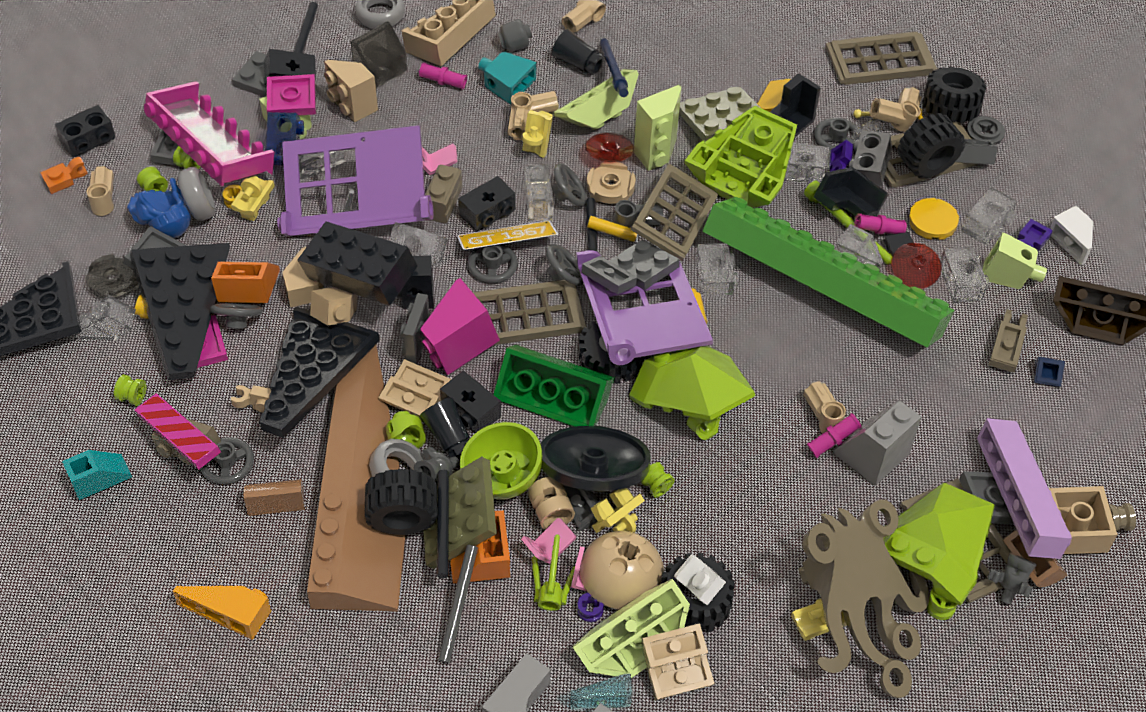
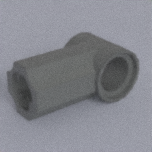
M629 200L617 202L612 222L631 228L645 204H634ZM655 203L652 210L663 216V208ZM649 216L645 221L647 225L660 224Z

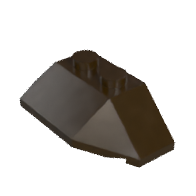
M1063 276L1058 277L1053 303L1070 333L1124 345L1146 332V295Z

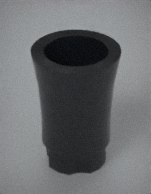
M570 29L564 30L559 35L552 49V57L565 61L592 75L600 70L605 59L603 54L581 40Z
M447 398L427 408L419 417L431 430L443 452L447 453L448 458L457 457L460 459L470 436L459 416L454 399Z

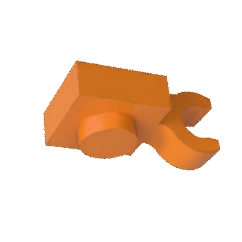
M81 157L72 159L67 167H65L64 163L40 172L51 194L74 185L72 179L88 174Z

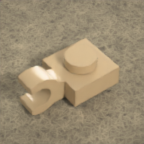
M238 385L236 386L237 395H242V397H231L232 406L244 408L252 405L254 410L263 413L265 411V401L269 399L271 390L253 385L252 389Z

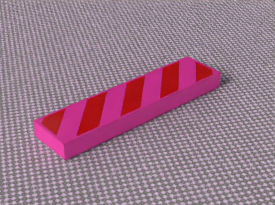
M157 393L134 409L139 418L198 470L221 453L219 447Z

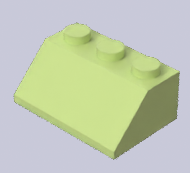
M680 85L637 101L634 154L648 171L669 163L677 139L681 98Z

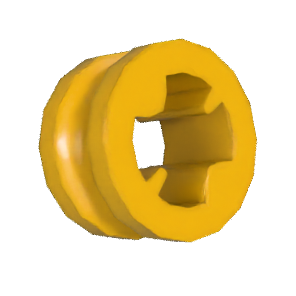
M230 185L223 190L222 194L226 207L232 209L231 204L242 190L241 186Z

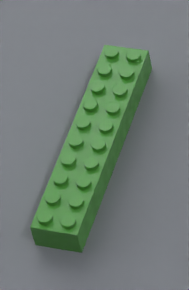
M734 197L713 204L703 229L704 233L927 348L943 336L955 311L948 307L949 304L947 302L926 296L925 291L920 288H910L902 284L903 281L896 276H886L880 273L878 267L872 264H863L857 261L856 256L835 250V246L829 242H819L813 239V235L807 231H797L791 228L789 222L782 219L776 220L768 216L769 213L767 211L748 206L747 201Z

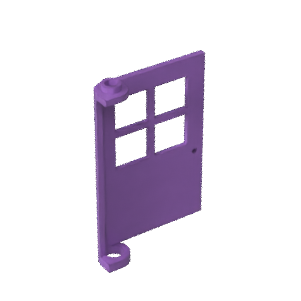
M419 125L282 142L286 212L281 213L277 224L279 231L284 236L317 233L325 221L356 229L433 220L432 199L430 195H425L421 128ZM355 149L357 176L331 179L330 152ZM324 152L325 180L300 183L299 155ZM357 182L359 210L333 213L332 185ZM326 186L327 214L302 217L300 189Z
M594 250L576 252L577 264L610 361L613 364L625 365L636 357L713 344V338L681 263L679 268L668 274L669 281L657 282L646 289L652 290L673 286L678 300L649 305L644 293L646 290L635 286L618 295L638 292L643 306L613 311L609 297L617 296V294L610 290L606 291L603 285L593 281L581 272L583 263L601 255Z

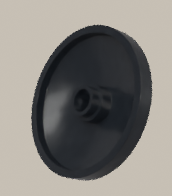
M602 426L569 427L551 433L541 442L543 455L542 470L555 481L573 488L589 491L620 490L641 482L650 470L651 454L648 447L633 435L617 429Z

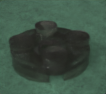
M114 254L104 255L94 260L88 267L89 272L85 276L88 289L94 296L101 298L106 303L114 302L116 299L128 295L139 287L134 269L123 264L124 255H122L123 258L115 257ZM109 275L117 276L114 279L108 278Z

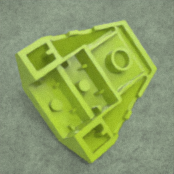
M753 106L734 119L730 126L724 130L719 129L715 132V136L706 142L703 140L698 143L685 159V165L700 183L718 193L719 196L726 199L734 197L747 201V205L752 208L769 205L783 186L797 124L762 108Z
M706 345L654 354L646 359L629 396L632 401L644 408L651 409L653 405L663 407V411L670 413L673 411L672 409L682 410L685 416L711 421L755 397V392L730 356Z
M944 482L898 516V527L894 533L883 538L884 544L896 564L933 581L934 591L937 595L961 606L977 582V572L980 560L983 557L985 539L988 536L995 508L994 504Z

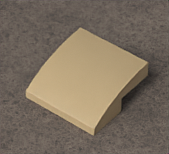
M404 359L395 376L389 378L379 396V400L419 417L427 408L441 401L440 388L451 379Z
M700 623L642 638L645 661L655 701L715 684L706 656L708 650Z

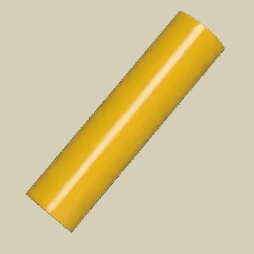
M590 215L587 228L635 242L637 233L630 230L631 228Z

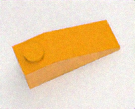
M176 586L173 590L178 606L252 640L271 613L267 595L258 589L251 590L244 586Z

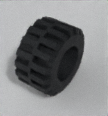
M955 67L935 69L927 78L922 101L923 107L926 108L928 113L946 115L951 122L971 121L977 118L981 112L987 86L984 79L970 70Z
M937 113L935 115H928L926 118L924 117L914 123L900 139L897 150L899 157L916 177L928 179L946 171L955 163L965 148L966 140L946 115Z
M397 469L377 473L374 477L368 479V482L365 484V520L372 529L385 534L408 535L427 530L431 525L435 524L437 519V484L431 476L412 469Z
M692 553L685 554L684 559L680 556L675 558L674 564L669 563L666 571L663 572L661 584L673 579L681 592L687 588L674 575ZM698 553L696 557L726 582L708 605L701 600L691 599L682 592L690 604L685 627L700 623L701 629H706L709 633L714 631L715 625L720 627L724 624V619L728 618L732 607L735 583L732 580L731 571H725L726 565L722 561L717 563L715 562L716 557L710 555L709 558L703 557L704 553Z

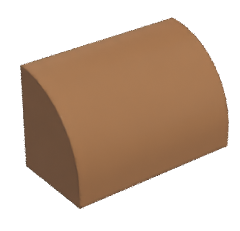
M297 479L244 485V501L248 516L305 510L303 480Z
M1017 530L1003 539L1013 554L1037 564L1034 571L1030 574V578L1036 586L1047 587L1068 576L1055 558L1028 556Z

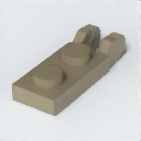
M1006 309L1003 321L1001 320L989 366L1015 373L1027 330L1025 326L1028 315L1022 314L1018 325L1009 323L1012 318V310Z

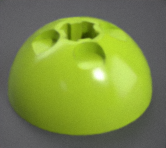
M513 422L495 423L479 430L469 439L461 454L460 468L462 469L480 457L490 460L493 499L504 500L514 498L527 491L538 478L543 457L541 444L534 432L521 424Z

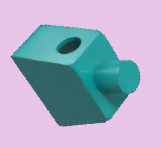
M507 52L500 53L493 61L483 57L478 65V69L484 72L485 87L509 104H511V98L515 93L525 92L536 80V62Z

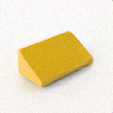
M791 79L770 81L757 104L768 112L773 110L781 103L783 87Z

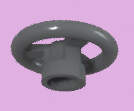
M843 118L825 119L816 126L814 131L816 142L826 151L836 147L827 143L828 141L843 142L846 139L853 144L854 150L855 141L859 140L861 136L859 128L851 121ZM830 126L829 133L821 135L822 130ZM849 129L854 134V140L847 137Z
M559 163L555 165L554 177L556 183L552 185L555 196L560 201L568 199L576 206L585 205L587 199L586 192L578 176L565 164ZM576 193L579 196V199L575 197L573 194Z
M503 244L476 248L468 258L470 273L476 279L486 283L503 282L513 276L518 267L516 254L512 249ZM476 260L486 265L488 275L481 273L476 268ZM510 261L509 269L500 275H496V269L500 267V264Z
M556 244L549 245L546 255L550 263L547 271L551 278L555 281L565 280L573 285H582L584 282L577 259L562 246ZM554 252H556L558 256L557 260L555 258Z
M223 303L214 304L210 307L212 313L226 316V327L246 328L247 317L259 316L263 313L262 307L250 304Z
M234 437L220 438L221 442L216 445L221 453L214 457L213 460L221 467V476L213 474L208 469L207 464L200 468V472L210 482L232 484L243 479L251 471L254 464V453L252 448L241 439ZM246 456L243 468L239 472L230 475V468L235 464V461Z

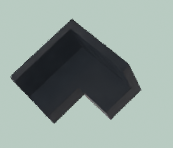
M798 73L784 85L781 103L771 110L770 113L797 124L795 137L798 136L815 121L821 87Z
M849 167L827 172L813 197L831 211L846 208L855 216L862 214L877 217L888 197V193L855 168Z

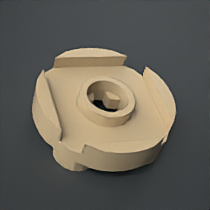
M607 161L600 163V167L595 170L593 167L587 175V190L590 193V198H594L596 202L600 201L608 204L628 200L635 191L636 178L634 173L632 172L631 174L627 170L628 167L619 162ZM610 180L614 181V184L607 183H609Z

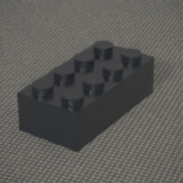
M325 221L297 259L310 280L391 306L418 267L408 246Z

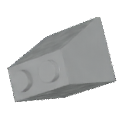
M899 400L865 421L861 425L862 428L846 438L841 445L834 449L833 453L876 486L910 454L921 416Z

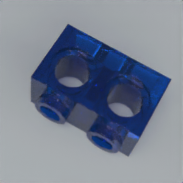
M268 112L266 151L271 149L274 151L273 165H284L283 156H280V150L283 147L282 142L300 140V135L304 134V121L301 120L297 113ZM284 123H292V127L288 132H281V126Z

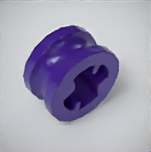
M585 593L579 598L577 612L583 621L595 622L602 617L603 603L598 602L589 593ZM588 603L594 604L593 612L587 611Z

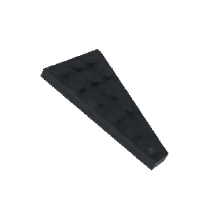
M229 243L131 250L130 259L168 380L195 377L212 315L210 307L215 304L216 300L211 277L217 263L226 262L230 249Z
M69 261L61 263L63 268L51 275L45 273L35 282L12 294L14 297L12 300L0 307V356L82 332L72 268Z
M296 306L293 309V320L288 325L289 332L285 335L282 345L283 353L281 359L277 362V370L272 378L270 385L271 393L269 399L265 401V411L262 413L259 421L261 430L284 438L380 341L379 332L348 322L326 325L312 317L309 310Z

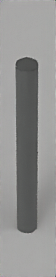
M473 545L466 546L438 659L441 662L450 663L478 551V547Z

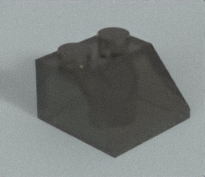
M388 21L350 41L352 61L362 63L375 76L376 88L407 71L406 52L391 23Z

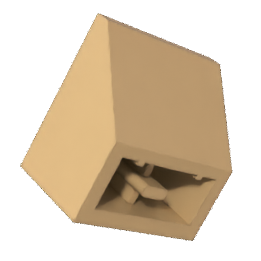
M337 60L324 61L326 71L324 72V77L328 86L326 90L327 96L331 102H335L340 107L345 116L348 115L354 122H357L378 111L375 76L362 63Z

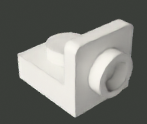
M693 554L688 557L674 575L679 582L685 585L706 605L710 603L726 583L716 572Z

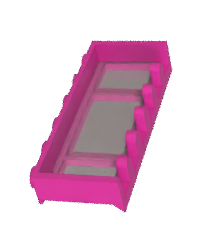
M197 81L146 93V103L144 104L146 116L154 121L172 141L177 143L221 187L224 186V183L257 175L265 171L273 174L274 151L271 149L263 152V145L260 141L252 143L250 148V134L247 129L240 130L237 136V122L234 117L226 119L224 124V110L222 106L213 107L211 112V97L209 94L201 95L200 101L198 100L199 83Z

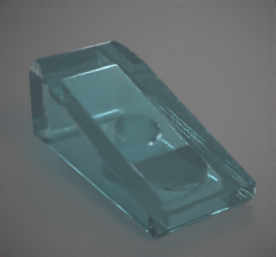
M631 673L622 674L572 690L570 709H596L600 703L607 708L630 707L632 700Z

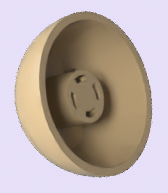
M613 531L598 537L587 547L583 554L579 574L584 588L594 599L605 606L620 610L646 591L661 585L664 565L655 546L645 537L630 531Z

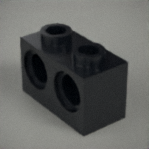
M99 105L54 124L60 142L72 158L116 138L112 121Z

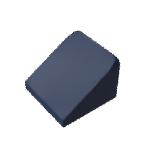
M1038 356L1035 359L1034 383L1061 387L1065 361Z

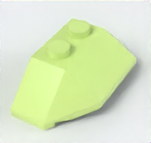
M628 69L620 71L628 83L627 89L629 93L626 97H621L614 89L613 77L553 112L555 117L581 127L598 129L604 126L605 121L620 116L622 111L630 106L639 75L638 71Z
M671 579L646 591L597 624L573 648L590 673L631 679L647 668L642 638L684 628L690 604L674 580Z

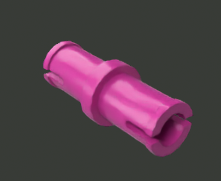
M423 62L419 70V77L437 81L442 86L447 84L463 90L467 83V75L449 71L444 66L439 68Z
M857 214L854 221V227L857 230L874 231L879 235L884 233H905L907 228L905 220L889 219L885 215L875 217Z
M851 413L835 426H828L826 432L810 443H807V446L813 455L818 458L834 445H841L843 439L862 428L855 415Z

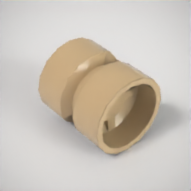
M545 477L537 480L528 489L527 494L533 508L536 509L535 513L543 529L546 530L557 518L562 519L565 524H568L574 518V509L569 498L566 497L567 493L562 483L555 481L551 477Z

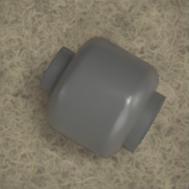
M520 19L501 25V31L498 32L503 49H507L511 53L527 48L530 44L528 38L533 37L529 25H524Z

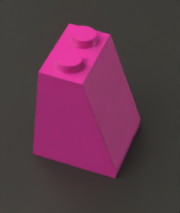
M461 278L454 282L420 329L425 338L422 344L430 354L431 362L437 369L442 367L447 375L500 341L488 310Z

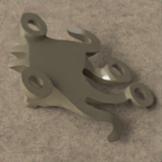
M880 499L868 506L858 519L848 510L838 508L839 521L831 515L822 513L823 523L813 526L803 537L802 546L808 557L806 561L802 562L803 567H800L798 570L803 584H810L811 589L816 590L820 594L825 622L839 652L838 656L834 658L819 657L818 665L826 672L838 673L844 670L851 660V648L841 620V612H843L847 627L857 647L867 658L883 667L879 682L883 692L890 697L903 698L908 695L912 686V676L909 668L902 661L890 659L876 649L868 635L864 618L866 603L871 599L876 614L878 634L888 650L906 660L915 659L919 655L921 641L917 630L908 623L895 622L891 614L894 601L902 610L907 612H922L927 608L930 598L928 585L924 577L909 571L914 595L912 594L884 544L883 538L894 533L898 527L899 518L896 508L891 502ZM878 511H881L887 522L886 526L879 523L877 518ZM901 631L907 636L908 648L903 647L899 641ZM891 670L897 676L898 686L893 685L890 681L889 674Z

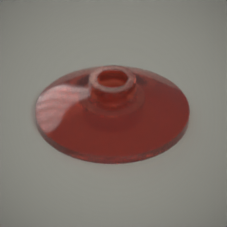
M614 133L597 134L586 142L587 153L591 157L604 162L623 161L629 158L634 150L633 143L628 138Z
M921 243L902 245L895 251L891 261L894 275L903 281L902 284L910 288H928L938 280L941 274L942 266L938 255L930 247ZM915 260H919L922 264H918Z

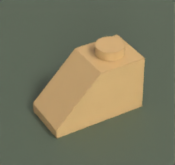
M334 287L312 290L310 315L326 325L349 322L357 309L358 295Z

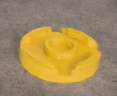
M926 198L915 202L911 207L909 224L916 234L926 239L932 240V237H939L938 240L953 235L958 226L959 216L956 209L950 203L942 199Z

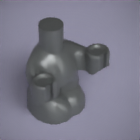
M433 447L422 450L425 460L416 462L414 470L426 473L427 476H431L434 479V482L438 483V471L447 470L450 476L452 469L458 467L460 462L457 457L448 458L444 454L435 451Z
M1009 553L1008 564L1004 572L991 569L987 579L992 580L994 583L999 582L1002 585L1004 592L1000 600L1011 605L1015 594L1029 597L1033 587L1028 584V580L1037 564Z

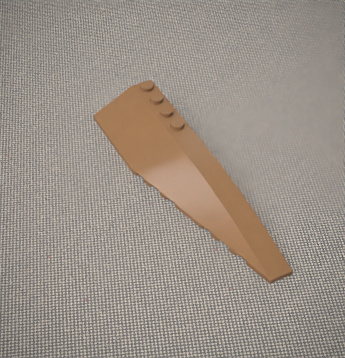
M376 345L336 386L307 587L311 609L398 612L406 535L382 533L372 529L365 520V484L372 477L369 467L370 457L380 443L388 440L386 425L391 420L388 404L379 400V396L384 389V382ZM390 456L387 458L386 463L390 470L400 469L398 457Z

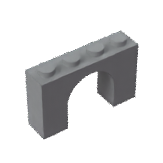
M526 653L484 703L482 712H529L535 701L551 683V669ZM601 703L594 710V712H613Z

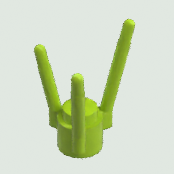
M558 534L554 536L549 581L544 582L543 586H541L538 560L536 556L532 557L535 586L534 601L538 602V607L547 611H557L561 608V605H566L567 595L571 588L575 570L574 566L562 590L561 585L555 582L560 542Z

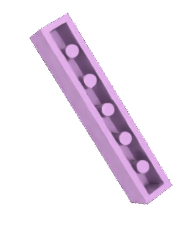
M987 418L977 440L1028 556L1061 559L1066 548L1070 545L1072 537L1034 459L1033 453L1025 440L1024 434L1017 421Z

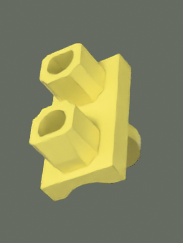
M533 110L528 112L525 132L522 135L523 151L536 153L542 158L547 155L552 114L544 111L535 112Z
M255 175L244 179L241 183L242 190L231 204L232 210L240 212L242 218L254 221L258 216L261 206L268 201L269 194L275 187L274 181L262 180Z
M624 488L614 490L609 494L616 505L614 510L607 499L591 507L598 521L592 525L596 533L605 527H611L613 524L616 525L613 531L635 532V521L638 520V517L634 513L631 515L628 513L645 500L641 494L633 497L630 491Z
M821 598L817 599L815 604L792 611L791 616L803 640L807 641L829 632L824 618ZM841 612V620L844 627L847 624L843 612Z

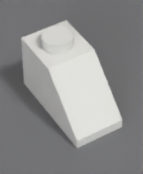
M1074 206L1053 218L1050 229L1053 230L1051 237L1082 266L1086 263L1092 248L1093 221L1077 206Z

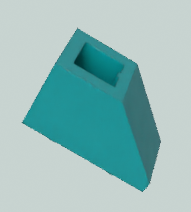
M87 450L62 461L79 500L132 478L122 454Z

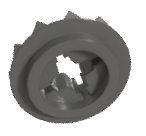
M978 116L969 121L967 126L968 135L976 140H991L996 144H1000L1005 136L1003 124L992 117Z

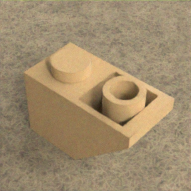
M306 247L298 252L282 272L290 307L311 303V291L324 289L322 283L310 280L297 261Z

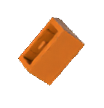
M218 262L211 277L217 301L268 303L280 271L279 266L268 262Z
M504 510L495 511L497 534L476 545L478 551L470 582L510 578V556ZM465 552L450 560L453 584L458 583Z

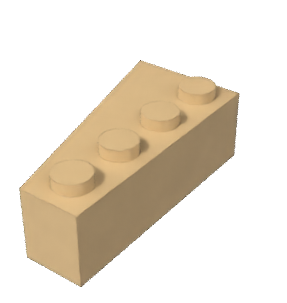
M452 0V5L435 10L436 14L429 19L423 17L417 21V26L410 29L407 27L401 31L405 51L442 66L496 16L493 0Z

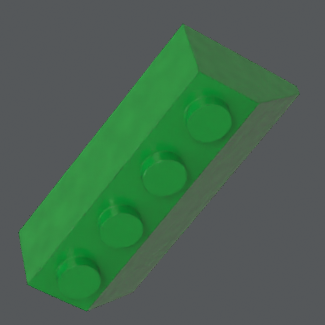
M513 345L506 348L493 395L502 402L572 426H596L607 404L614 377L519 345Z

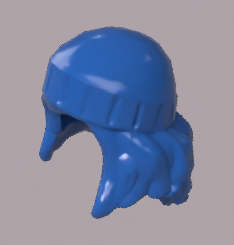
M170 178L172 191L149 190L135 193L134 197L130 198L127 208L133 220L140 225H149L172 238L181 236L188 229L191 213L185 205L181 190L174 178Z

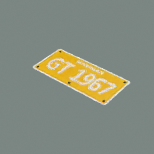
M542 221L457 235L463 250L553 236L558 235V232L551 221Z

